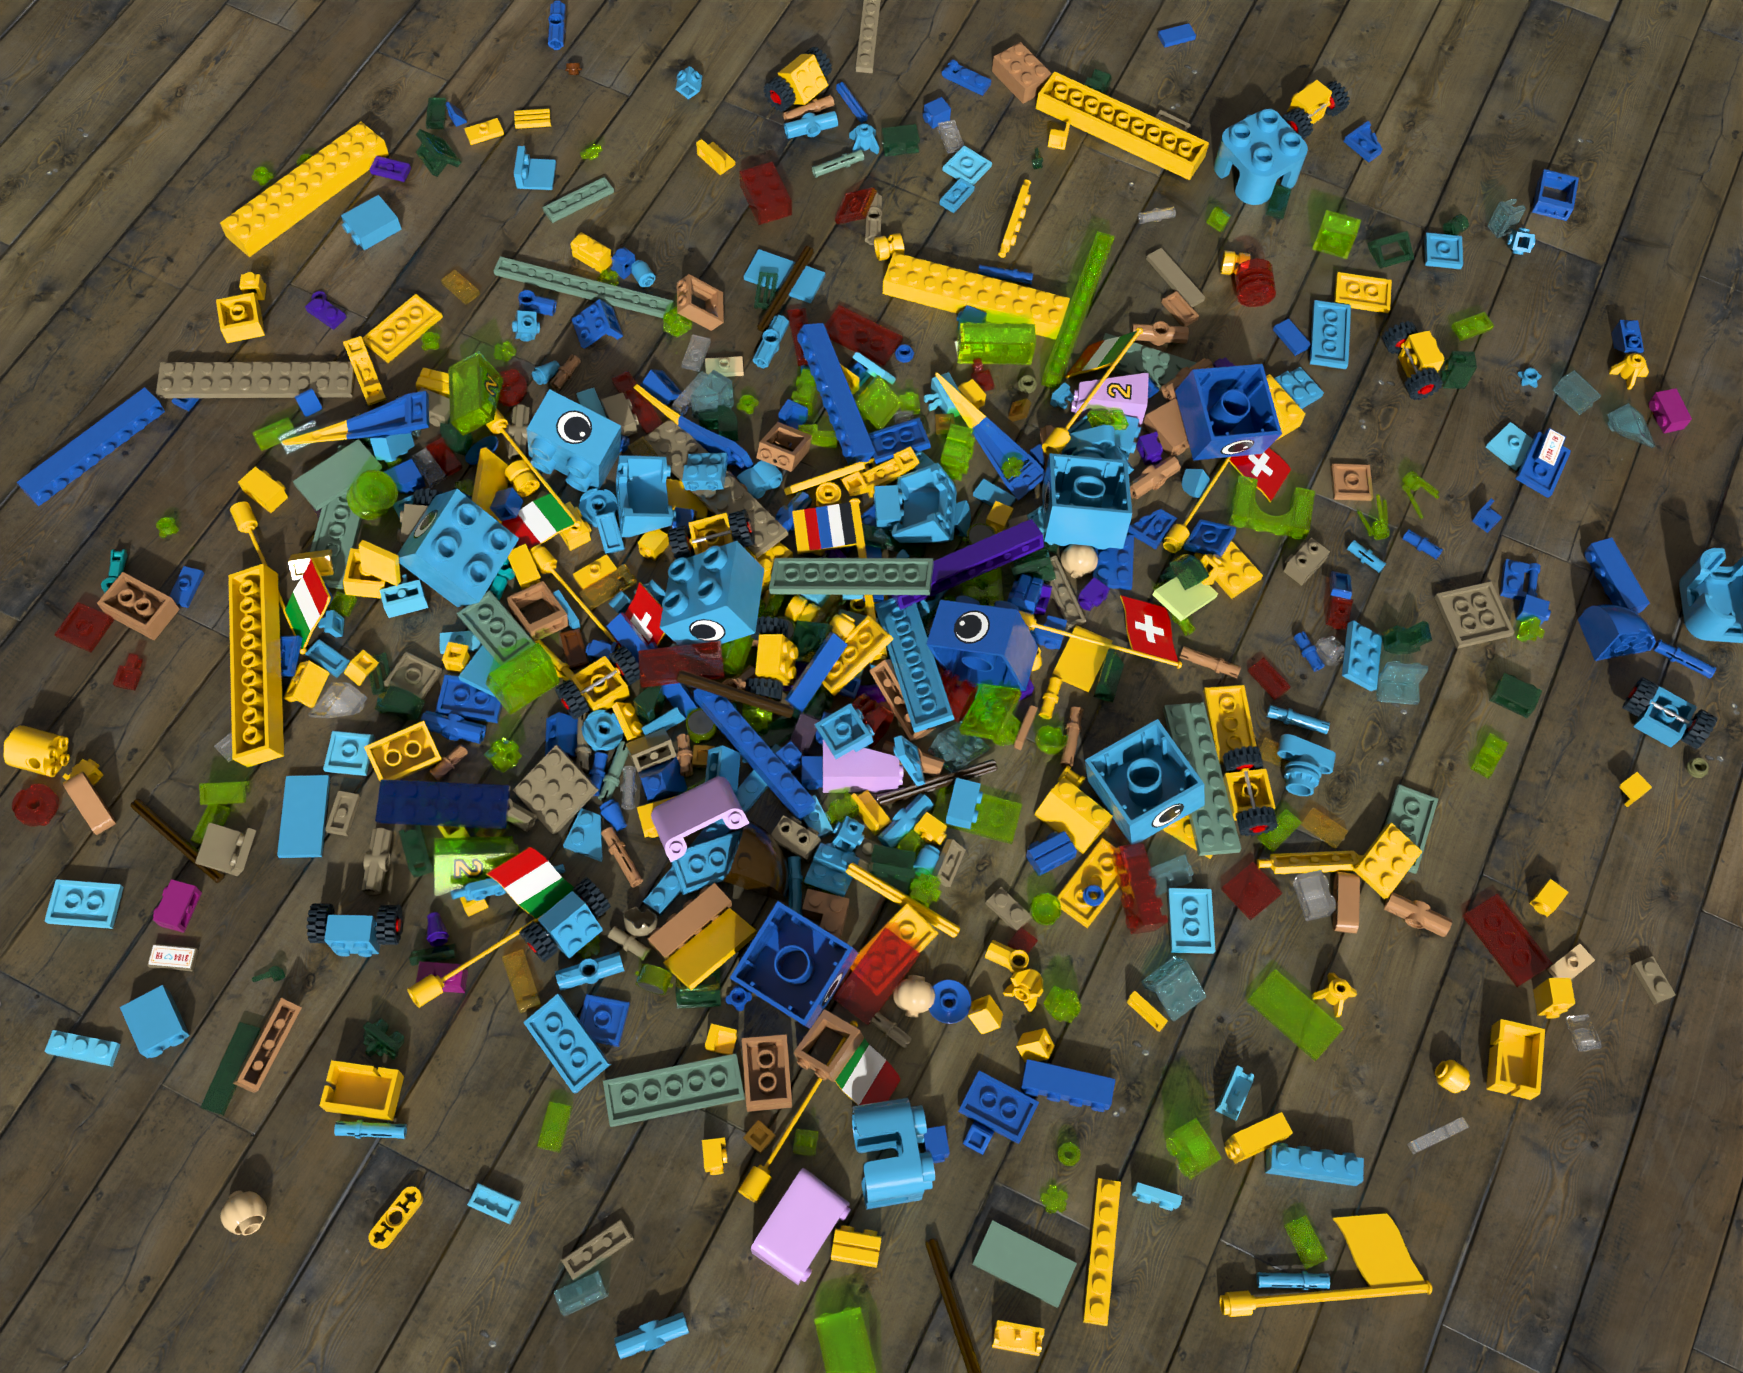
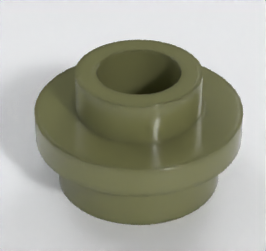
M1030 375L1023 376L1018 382V388L1023 393H1032L1037 387L1036 380Z
M1693 758L1686 766L1688 773L1695 778H1702L1708 773V763L1702 758Z

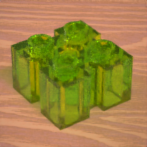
M955 424L950 425L941 455V467L951 479L961 481L963 474L967 475L969 460L972 459L976 437H972V428Z

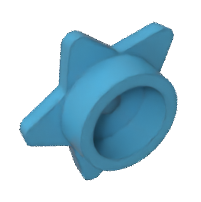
M1531 367L1524 372L1517 373L1522 379V386L1531 385L1534 388L1538 386L1537 380L1542 377L1537 370Z

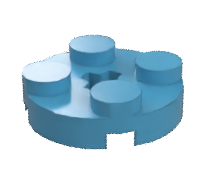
M595 488L585 492L581 496L579 504L582 519L597 527L595 516L614 511L616 517L618 515V505L615 495L607 489L603 491ZM598 504L599 506H603L602 509L596 510L595 505Z
M596 710L590 713L581 727L585 741L597 752L614 749L623 738L624 732L614 713L612 715L606 713V710ZM599 727L606 728L608 730L606 734L601 733Z

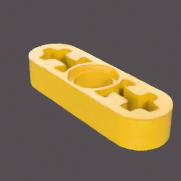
M407 1187L401 1192L370 1231L369 1242L377 1249H384L391 1244L421 1206L423 1194L419 1189ZM416 1192V1202H409L406 1206L409 1209L408 1212L399 1207L400 1203L404 1206L409 1200L407 1198L409 1193L413 1195ZM395 1211L402 1213V1220L398 1224L390 1222V1216ZM384 1223L394 1229L392 1233L389 1230L384 1233L386 1238L384 1242L378 1241L376 1243V1234H382L387 1229L383 1226Z

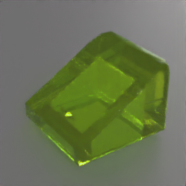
M912 829L898 843V849L914 862L921 848H924L926 843Z

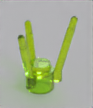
M1411 471L1402 479V482L1405 484L1402 486V489L1407 493L1420 519H1423L1424 516L1410 490L1416 491L1422 487L1436 499L1439 498V495H1437L1439 490L1419 477L1414 471Z
M1376 494L1379 520L1373 522L1372 528L1362 512L1358 511L1357 513L1365 525L1369 536H1374L1375 540H1382L1390 535L1387 501L1383 500L1382 511L1380 495Z

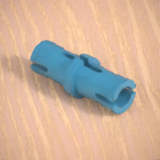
M1355 540L1347 548L1348 551L1360 559L1361 563H1366L1378 573L1386 565L1385 562L1373 554L1372 550H1367ZM1359 551L1363 552L1365 555H1367L1369 558H1371L1374 562L1370 561L1368 558H1366L1364 555H1362Z

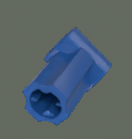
M523 290L519 293L520 311H531L549 316L555 315L556 300L535 296L530 290Z

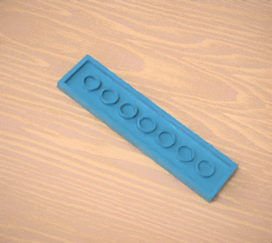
M893 598L874 604L881 627L893 638L887 647L914 732L917 733L954 720L934 655L926 644L928 637L917 604L914 603L902 610L899 609Z

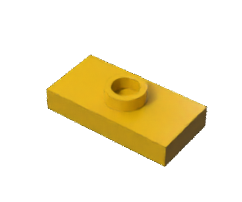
M498 118L464 128L470 145L504 135Z
M606 554L573 573V577L582 590L586 591L618 571Z

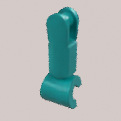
M122 549V551L111 550L108 578L104 579L101 583L104 593H106L120 574L124 572L127 561L126 549Z
M508 558L497 573L498 576L496 575L489 589L499 601L508 581L516 576L513 569L510 568L511 564Z

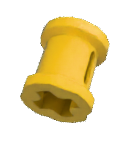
M1067 766L1058 781L1065 777L1079 789L1086 777L1079 776L1071 770L1070 766Z

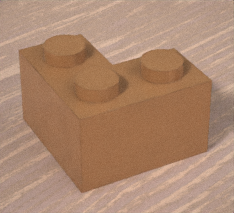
M807 889L802 916L821 921L820 927L841 940L850 899Z

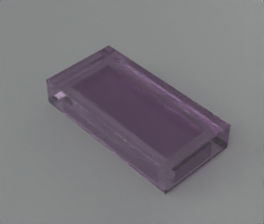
M803 712L800 714L789 741H792L802 753L801 757L807 755L817 731L814 724L820 721V719Z

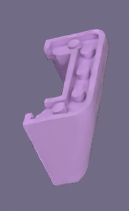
M720 776L656 806L651 813L653 824L670 862L685 854L687 846L683 837L723 818L727 827L731 829H738L749 824L729 781Z
M802 1168L752 1244V1254L797 1285L800 1284L801 1280L806 1282L812 1273V1269L809 1268L812 1260L835 1224L840 1219L845 1221L851 1211L848 1208L850 1203L811 1172Z

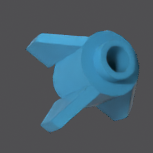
M860 124L849 133V138L855 141L852 152L859 149L864 151L870 149L875 154L879 153V146L875 139L876 130L871 125Z

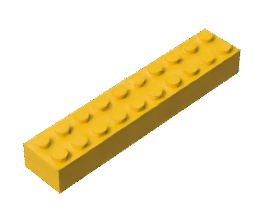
M1055 71L1038 93L1036 109L1063 122H1069L1070 125L1188 180L1192 178L1206 156L1209 142Z
M359 122L220 222L225 236L248 257H251L370 170L376 156L384 158L389 156L385 141L364 123Z
M895 252L892 255L883 279V294L957 314L960 311H964L966 305L986 312L987 322L1059 340L1070 298Z
M265 564L228 575L232 759L246 767L284 756L278 573Z

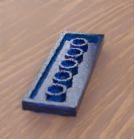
M381 779L375 821L377 823L506 829L510 786Z

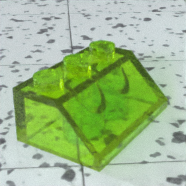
M537 643L489 673L485 684L508 713L512 715L558 685L560 681L550 656Z

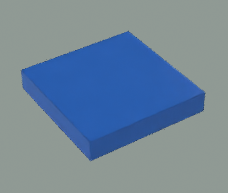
M1200 519L1186 540L1184 550L1200 554H1217L1222 557L1236 534V527Z
M586 994L579 1021L594 1042L619 1047L630 1003Z

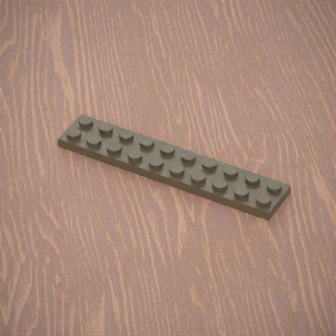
M160 362L156 395L158 398H295V396L312 388L317 398L353 397L355 371L351 362Z
M668 419L642 438L643 443L657 457H666L667 465H670L672 473L681 482L684 465H687L688 454L708 453L690 434L681 429L671 419ZM727 471L723 490L691 491L714 515L728 513L729 515V513L744 509L747 511L755 538V544L747 546V548L756 558L788 536L787 530Z

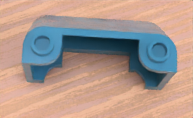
M619 455L616 473V495L621 537L629 538L672 525V522L676 521V511L672 510V506L668 504L666 479L670 477L671 468L670 465H667L666 457Z
M936 463L898 477V493H902V499L904 500V521L902 524L897 523L893 526V538L899 543H946L952 541L954 538L957 491L955 484L940 464Z

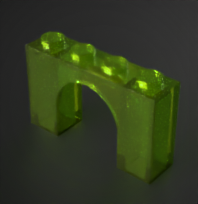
M1238 476L1234 487L1229 524L1240 528L1245 527L1255 531L1289 536L1294 539H1306L1311 525L1315 496L1314 490L1296 487L1291 497L1290 511L1281 516H1272L1264 513L1256 503L1255 495L1258 479Z

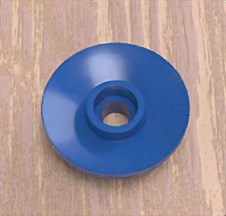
M487 436L475 443L466 454V462L470 465L478 464L481 448L486 447L494 453L499 444L497 437Z
M944 980L933 986L935 1001L929 1008L931 1015L936 1020L946 1024H953L963 1020L971 1007V997L966 987L954 980ZM951 1001L953 1005L946 1007L944 1003Z

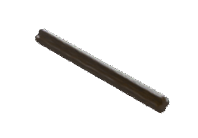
M806 246L759 321L757 325L759 331L764 333L768 330L774 316L777 315L814 254L812 247Z
M680 670L676 677V681L787 718H791L794 712L793 706Z
M994 759L927 779L925 784L921 786L911 784L877 795V801L880 807L918 796L920 793L924 794L953 785L956 778L969 780L997 771V764Z
M135 799L130 804V807L213 881L219 883L224 879L225 874L222 871L196 864L195 861L199 851L140 799Z
M936 1238L927 1240L925 1242L927 1252L967 1372L982 1373L938 1240Z

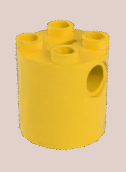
M20 725L14 728L4 742L5 763L12 767L54 777L62 766H67L69 763L70 755L67 754L69 739L65 736Z

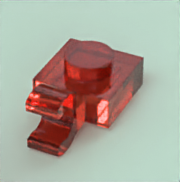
M981 358L973 359L974 364L972 368L974 373L971 374V379L983 391L994 389L995 385L990 371L983 370Z
M130 653L126 666L119 665L113 681L115 687L136 690L142 674L139 668L142 665L143 659L138 658L139 655Z

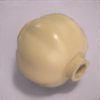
M1070 544L1061 553V564L1071 574V577L1080 579L1095 570L1098 564V557L1091 546Z
M908 975L907 979L901 980L895 986L893 999L897 1007L905 1011V1016L917 1018L919 1013L928 1011L934 1004L935 992L931 984L925 982V977Z
M236 1191L229 1196V1200H227L221 1210V1222L233 1234L250 1235L260 1228L267 1214V1206L263 1198L257 1193Z

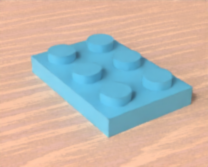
M56 880L45 922L47 924L113 929L124 887L121 884Z
M1169 888L1167 893L1171 953L1214 954L1215 936L1212 890Z

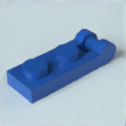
M950 60L947 65L948 67H945L942 71V76L945 79L982 96L991 86V79L959 65L955 60Z

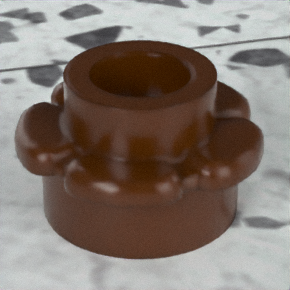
M567 63L565 71L569 72V75H579V71H582V68H580V63Z

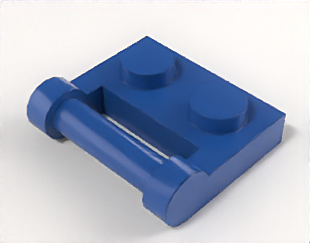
M1506 559L1503 563L1500 596L1521 601L1526 594L1538 598L1536 588L1541 566L1537 563L1527 564ZM1524 573H1530L1528 592H1523Z

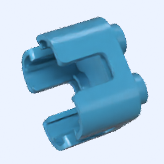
M1265 109L1228 127L1223 132L1214 162V171L1223 179L1230 174L1232 164H1234L1240 171V177L1235 189L1236 196L1246 204L1260 205L1271 198L1275 183L1279 177L1283 176L1281 185L1286 190L1296 184L1308 147L1302 137L1294 131L1277 111Z
M1708 549L1680 579L1679 587L1686 628L1693 636L1701 640L1743 643V557L1734 566L1722 567L1719 565L1726 559L1725 549Z
M908 1098L853 1106L852 1128L856 1151L858 1153H866L893 1148L897 1151L898 1157L869 1161L864 1164L865 1177L861 1185L866 1210L922 1200L924 1190L932 1189V1181H935V1170L931 1152L919 1153L917 1144L924 1142V1134L927 1133L923 1106L911 1107Z

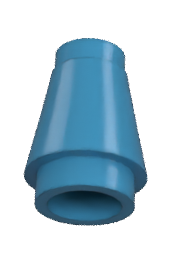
M554 360L536 367L532 372V377L539 385L547 384L558 372L560 365Z

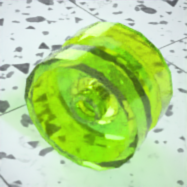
M367 470L360 474L347 490L346 499L348 506L354 514L366 520H377L397 501L398 490L393 479L386 473L379 470Z

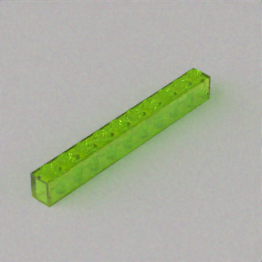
M1097 231L1045 367L1041 383L1043 386L1057 390L1062 384L1112 251L1115 238L1113 235Z

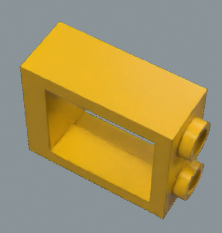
M1281 1112L1233 1134L1225 1142L1226 1146L1224 1149L1228 1158L1233 1159L1236 1164L1268 1149L1274 1143L1283 1142L1293 1132Z

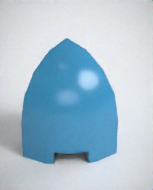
M1186 469L1182 478V488L1191 497L1201 498L1209 485L1210 478L1203 469Z
M967 500L956 504L954 526L957 536H966L971 522V513Z

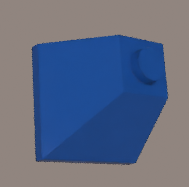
M677 756L638 772L648 804L675 797L688 791L684 776L680 775V764Z

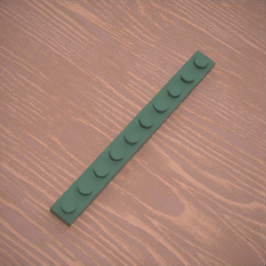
M501 256L493 270L496 276L593 301L600 299L609 305L667 320L674 307V301Z

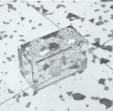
M1322 870L1299 874L1292 881L1306 921L1331 916L1336 910V901L1330 895L1328 889L1329 882L1327 877L1323 875Z

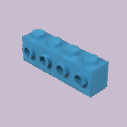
M1274 1143V1145L1266 1150L1265 1173L1351 1186H1357L1363 1182L1364 1158H1358L1354 1153L1338 1155L1328 1149H1321L1320 1152L1311 1151V1148L1307 1146H1297V1149L1289 1148L1288 1144Z

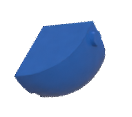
M1590 606L1578 618L1595 661L1651 651L1656 643L1648 623L1636 612L1622 606Z

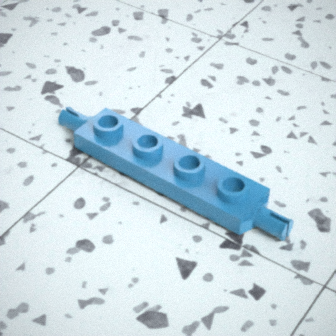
M563 864L553 866L559 874L565 872ZM493 878L468 883L461 889L451 890V897L453 900L465 897L467 901H480L487 896H500L507 892Z

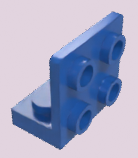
M600 299L572 318L579 342L584 349L605 334L617 340L623 337L613 307Z

